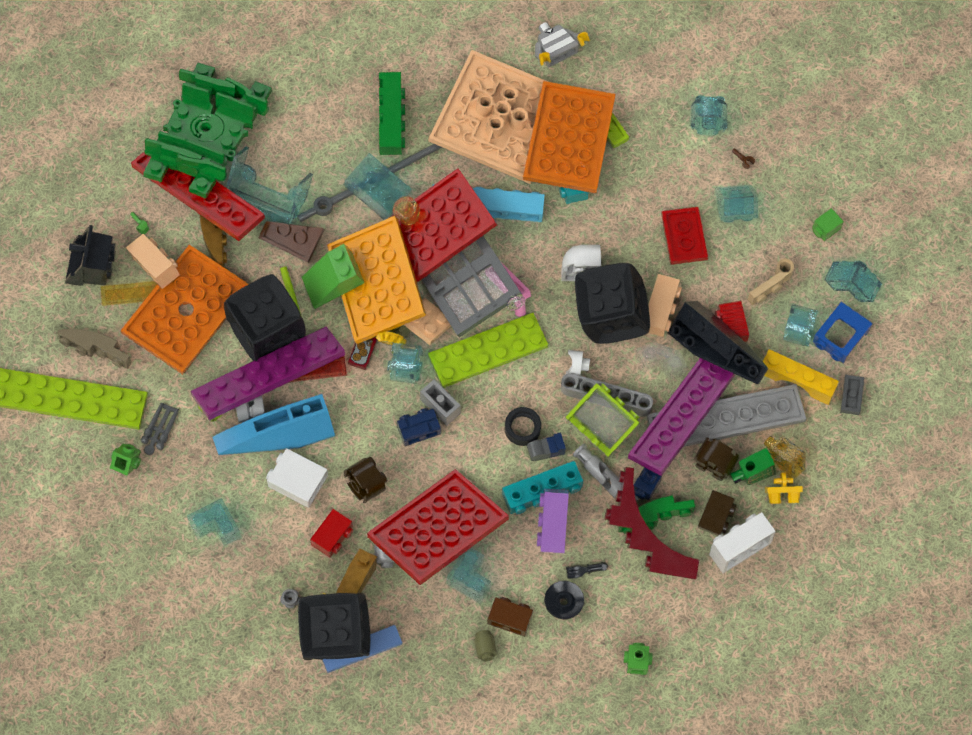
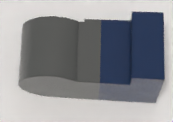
M561 432L553 434L552 437L532 441L526 445L531 461L565 455L566 450Z

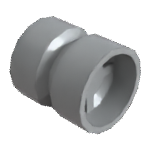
M262 395L236 407L239 423L265 413Z

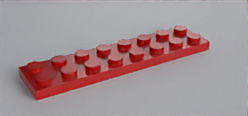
M144 152L131 162L132 168L144 175L151 156L145 155ZM168 168L162 182L150 179L237 241L244 238L265 219L264 213L217 181L207 198H203L189 192V187L195 177L178 170Z

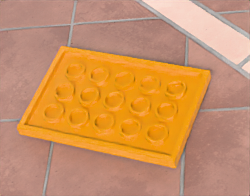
M396 216L327 244L329 251L345 244L353 253L365 282L341 295L355 343L359 344L376 337L379 333L388 332L426 316Z

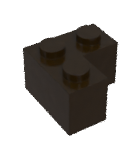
M712 490L698 528L716 536L721 535V533L725 534L729 523L726 521L728 517H733L736 510L735 498Z

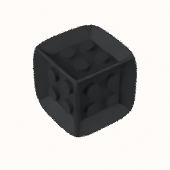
M609 264L584 270L576 274L575 294L578 316L584 333L591 341L598 344H607L641 337L649 333L650 314L646 288L640 273L632 264Z
M274 274L266 275L233 293L224 302L226 318L235 336L253 361H257L258 358L306 335L305 323L297 305Z
M333 593L299 598V638L304 660L345 659L370 655L369 610L364 593Z

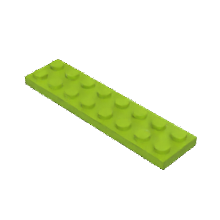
M0 368V407L140 430L148 393L145 391Z

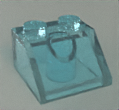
M752 185L715 187L718 216L721 221L733 222L739 219L751 221L753 218H758V196Z

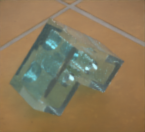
M862 261L833 262L824 279L834 291H849L859 302H874L882 285L877 276Z
M222 498L187 515L188 523L197 539L215 531L223 547L241 538L240 531Z
M470 548L459 557L447 576L448 586L479 604L482 603L491 588V581L477 573L484 563V555Z

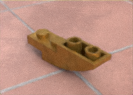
M200 215L201 229L206 248L211 258L224 267V263H227V252H224V246H227V235H223V230Z

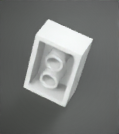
M762 512L758 515L752 514L745 520L744 524H736L729 530L728 534H721L713 540L709 555L722 573H725L771 544L775 530Z

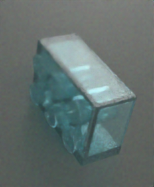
M370 153L343 184L383 220L389 218L412 191L408 185Z

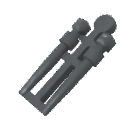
M162 402L160 403L148 428L145 429L144 436L141 438V443L147 444L151 440L150 445L144 448L147 455L154 453L155 443H157L156 448L158 450H163L164 443L168 440V435L179 409ZM162 408L166 409V412L159 426L156 427L155 424L157 422V419L160 415ZM170 412H174L166 429H162ZM152 430L156 431L153 437H151Z

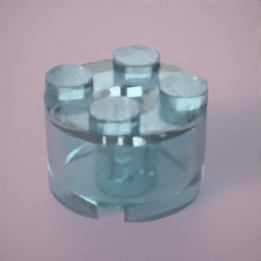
M697 96L691 104V129L697 130V133L700 135L708 136L717 135L718 131L722 129L724 132L728 126V106L724 97Z
M792 304L782 340L801 346H809L818 311Z
M393 343V358L389 360L387 367L388 372H391L390 380L417 384L416 381L420 378L423 363L420 362L419 357L423 356L422 346Z

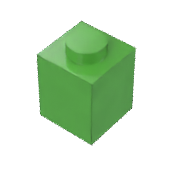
M831 208L814 220L812 229L818 238L821 237L823 241H826L841 230L844 221Z

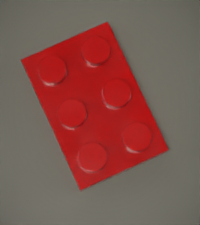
M699 207L662 211L661 217L670 265L708 260Z

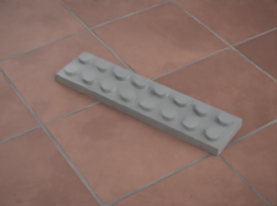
M794 384L717 400L683 447L703 443L706 437H709V441L713 439L720 440L806 422L797 385ZM659 412L647 414L649 426Z

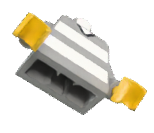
M545 22L538 28L541 34L538 35V41L535 44V57L540 61L541 66L545 62L549 68L577 54L578 43L584 46V41H590L587 32L578 34L569 29H564L561 25L551 28Z

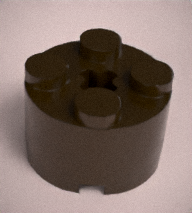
M706 437L694 460L697 462L696 468L703 472L707 469L713 473L712 476L715 479L722 481L724 478H728L740 457L737 453L734 456L731 453L733 449L716 439H713L711 442L709 437Z
M370 456L361 459L344 470V477H348L350 480L347 483L350 490L359 501L364 499L363 503L370 501L386 489L385 483L387 478L383 472L378 471L374 459Z

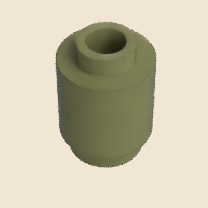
M489 630L477 632L474 643L478 659H482L484 662L493 660L497 655L494 636Z

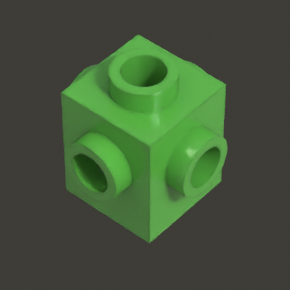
M123 443L118 449H114L111 456L110 469L124 475H129L140 465L141 458L139 456L141 450L136 449L131 444Z
M633 643V645H629L628 651H624V663H627V674L647 675L648 665H652L653 653H649V646H645L643 643Z

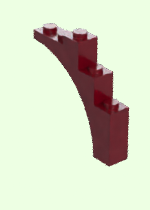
M624 467V471H620L619 482L622 483L621 490H617L615 501L618 502V506L610 505L609 509L606 508L605 520H608L607 525L629 528L630 532H626L625 544H628L627 548L650 552V556L647 555L645 560V567H648L647 572L696 580L699 560L684 556L670 549L647 527L635 500L633 485L634 468Z

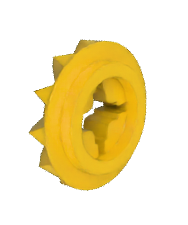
M384 331L376 336L379 342L397 347L406 346L407 340L403 339L404 337L399 334Z

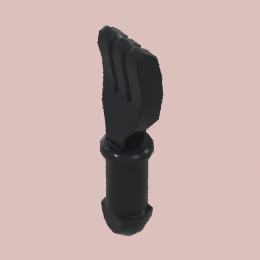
M601 562L592 565L587 564V566H567V578H579L587 572L590 574L592 572L605 571L608 569V564Z

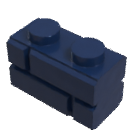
M428 408L419 410L418 414L412 416L406 414L397 420V428L404 446L441 435V427L434 409L428 410Z

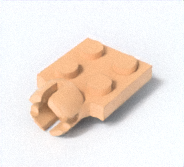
M424 298L422 302L426 316L409 322L404 326L431 345L451 325L443 312Z

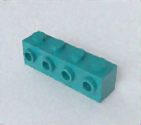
M575 461L502 487V496L510 514H521L527 510L526 508L532 506L535 508L540 507V493H544V489L568 490V493L574 494L583 487V479Z

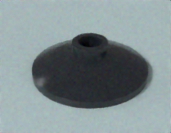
M558 581L547 589L544 598L545 607L555 618L571 619L581 612L584 605V595L576 584L570 581ZM562 599H565L568 603L566 605H562L560 601Z

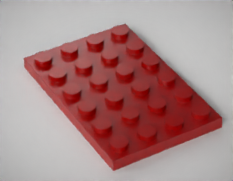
M459 168L389 217L396 216L417 283L498 225Z
M455 469L367 532V538L419 585H422L508 521L509 515Z

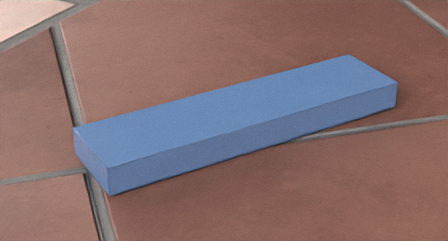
M393 625L370 634L369 656L323 659L327 673L402 645L396 626Z

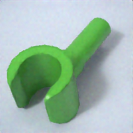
M131 212L130 215L139 224L136 227L137 231L145 235L149 230L147 222L141 220L134 212Z

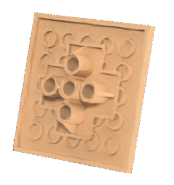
M471 50L428 141L531 184V181L523 180V174L542 84L545 80Z

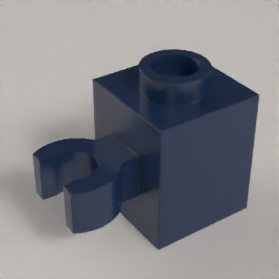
M644 467L634 483L635 496L649 501L659 486L662 476Z

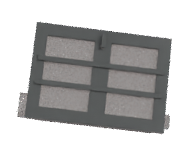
M484 236L422 279L459 338L506 306L509 310L514 311L522 307L526 301Z

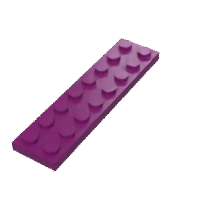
M324 327L258 358L257 361L254 360L191 390V395L206 417L211 420L344 356L345 350L330 330Z
M700 358L629 452L628 459L662 476L736 374Z

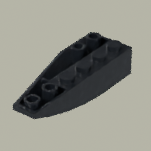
M698 301L684 302L667 333L693 355L755 384H760L768 367L731 328Z

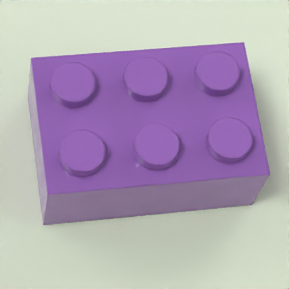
M544 489V493H540V507H543V513H539L538 527H542V532L537 534V546H540L541 552L565 553L568 490Z

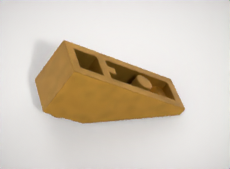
M359 549L351 561L336 593H361L376 570L377 556Z

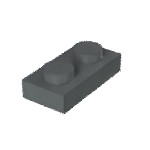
M845 374L840 413L860 415L864 377Z

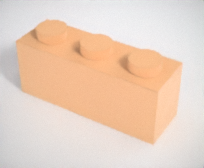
M142 234L128 245L126 249L142 269L163 289L180 275L176 269L178 265L172 258H167L168 255L162 248H157L158 244L152 237L148 239Z
M658 274L648 305L650 314L649 333L664 337L665 331L669 332L672 323L669 317L670 314L674 315L677 304L674 301L675 298L680 297L682 287H679V279Z

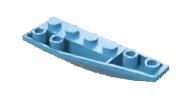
M320 394L254 417L212 438L218 455L286 450V448L297 449L335 437V433L323 395Z

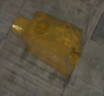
M770 436L765 440L764 445L769 449L775 466L781 472H785L787 478H793L794 480L805 470L806 453L785 436L778 440Z

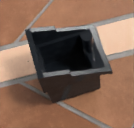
M89 225L82 235H78L73 243L69 245L71 255L65 284L83 286L84 283L106 285L107 279L112 277V263L115 261L116 243H113V236L93 232V225Z

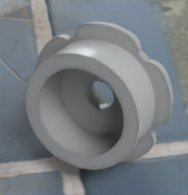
M287 589L282 593L280 601L286 608H293L299 604V593L296 590Z

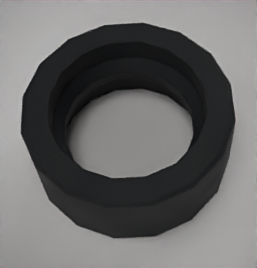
M527 407L515 408L509 412L505 420L504 430L506 437L510 442L519 446H526L528 443L537 440L541 432L540 416L534 410ZM518 417L531 419L534 423L532 434L528 436H518L515 434L511 427L514 419Z

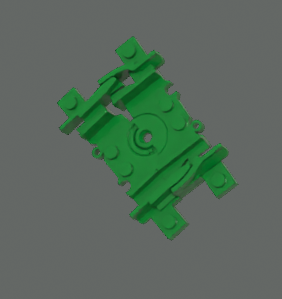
M197 63L193 72L180 69L179 80L185 81V83L182 84L181 100L176 99L173 101V114L168 124L163 125V131L168 133L159 131L157 141L146 138L144 141V153L151 156L145 168L144 177L162 182L168 168L178 170L195 177L189 187V192L207 198L216 183V179L225 181L227 178V169L225 168L227 160L232 162L236 159V149L242 139L248 137V130L244 128L253 129V122L257 114L265 116L268 113L267 99L272 92V87L255 81L252 87L248 89L243 84L228 77L225 80L212 78L215 73V67L202 63ZM213 95L216 97L217 108L214 114H212L213 105L211 104Z

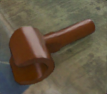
M735 148L732 150L740 158L745 169L750 168L746 161L754 165L755 159L752 156L745 157Z

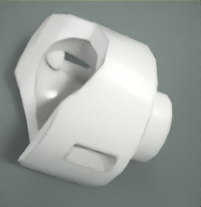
M568 350V354L572 359V366L566 371V374L572 373L580 376L581 371H589L590 359L582 358L583 351Z

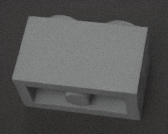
M435 379L420 391V400L429 409H434L436 416L446 426L461 414V405Z

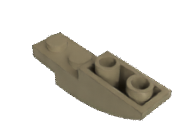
M60 329L57 331L59 342L66 347L71 346L75 348V351L82 356L88 355L92 357L96 353L103 359L109 358L119 368L123 366L128 369L132 363L130 356L119 350L118 341L109 336L82 329Z

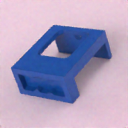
M841 302L817 331L813 342L818 349L827 351L834 360L844 363L847 356L862 337L866 336L870 331L873 323ZM837 320H842L856 331L843 348L838 347L825 337V334Z

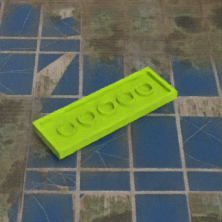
M530 313L429 352L428 357L441 386L445 388L548 348V343L534 313Z

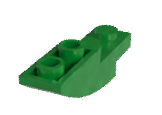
M672 495L648 502L638 509L647 527L652 530L654 527H657L659 518L661 520H669L672 516H690L691 513H694L695 503L694 500L674 503ZM618 527V533L623 532L626 534V532H630V529Z

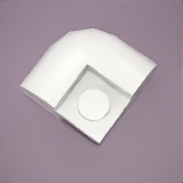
M577 245L570 248L563 257L561 281H575L576 274L584 270L600 267V245Z

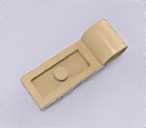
M786 258L779 260L775 276L749 292L747 300L750 304L762 303L768 294L778 292L782 288V284L791 278L794 270L793 262ZM781 268H786L788 272L781 271Z

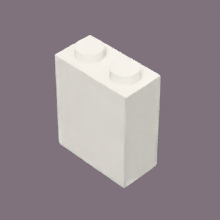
M286 448L284 453L279 454L274 470L271 469L267 474L268 487L309 508L328 477V471L326 468Z

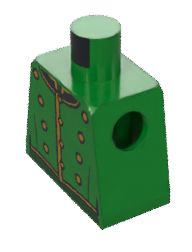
M766 447L739 461L740 469L730 473L734 484L745 480L747 485H751L776 475V468Z

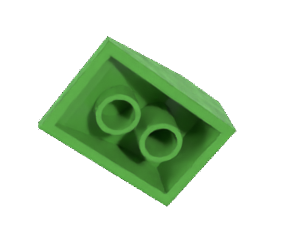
M345 244L327 252L302 276L314 309L365 283L353 253Z

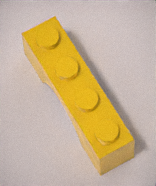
M770 349L763 360L764 364L768 367L764 376L774 381L785 380L797 384L806 390L811 398L829 405L838 386V380Z

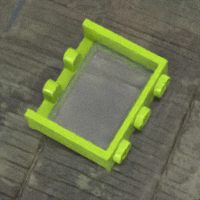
M596 383L565 418L609 457L640 424L638 421L640 417L633 410L628 412L623 407L625 403L618 397L614 399L609 395L611 390L603 383L601 385Z

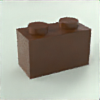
M495 597L487 624L525 637L533 616V610L526 604L520 603L518 605L512 603L508 598Z

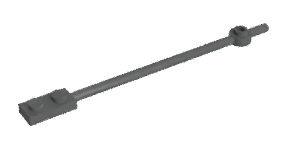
M432 144L331 198L320 196L314 201V207L297 215V218L302 222L315 214L327 216L332 212L334 204L442 147ZM325 205L326 209H321L320 207Z

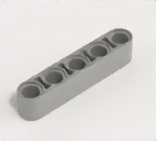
M572 373L565 374L562 377L561 392L566 396L581 400L588 393L583 390L584 388L592 389L596 383L599 385L603 383L611 390L609 394L614 399L618 397L619 399L628 398L630 400L623 406L628 412L633 410L638 416L645 417L652 411L653 399L648 394ZM571 382L574 386L567 387L565 384ZM597 392L588 401L613 408ZM646 403L648 407L642 408L639 404Z

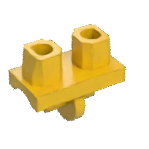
M781 472L780 478H773V483L781 484V487H765V493H768L769 504H781L780 493H787L788 503H799L800 492H803V486H786L793 483V478H786L785 472Z

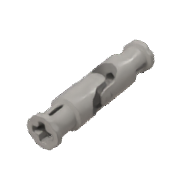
M585 443L582 444L573 453V456L578 458L584 464V468L616 499L617 490H621L622 484L619 482V477L597 455H593L587 449Z

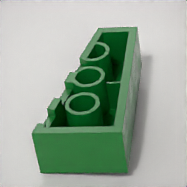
M379 72L380 155H402V148H405V137H402V132H405V121H402V115H405V104H402V99H405V88H402L401 72Z

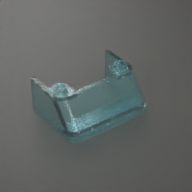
M244 147L234 156L226 188L264 213L265 219L262 222L270 221L293 225L307 199L313 174L309 173L299 182L298 186H294L289 190L288 196L255 182L257 176L255 169L245 164L249 147Z

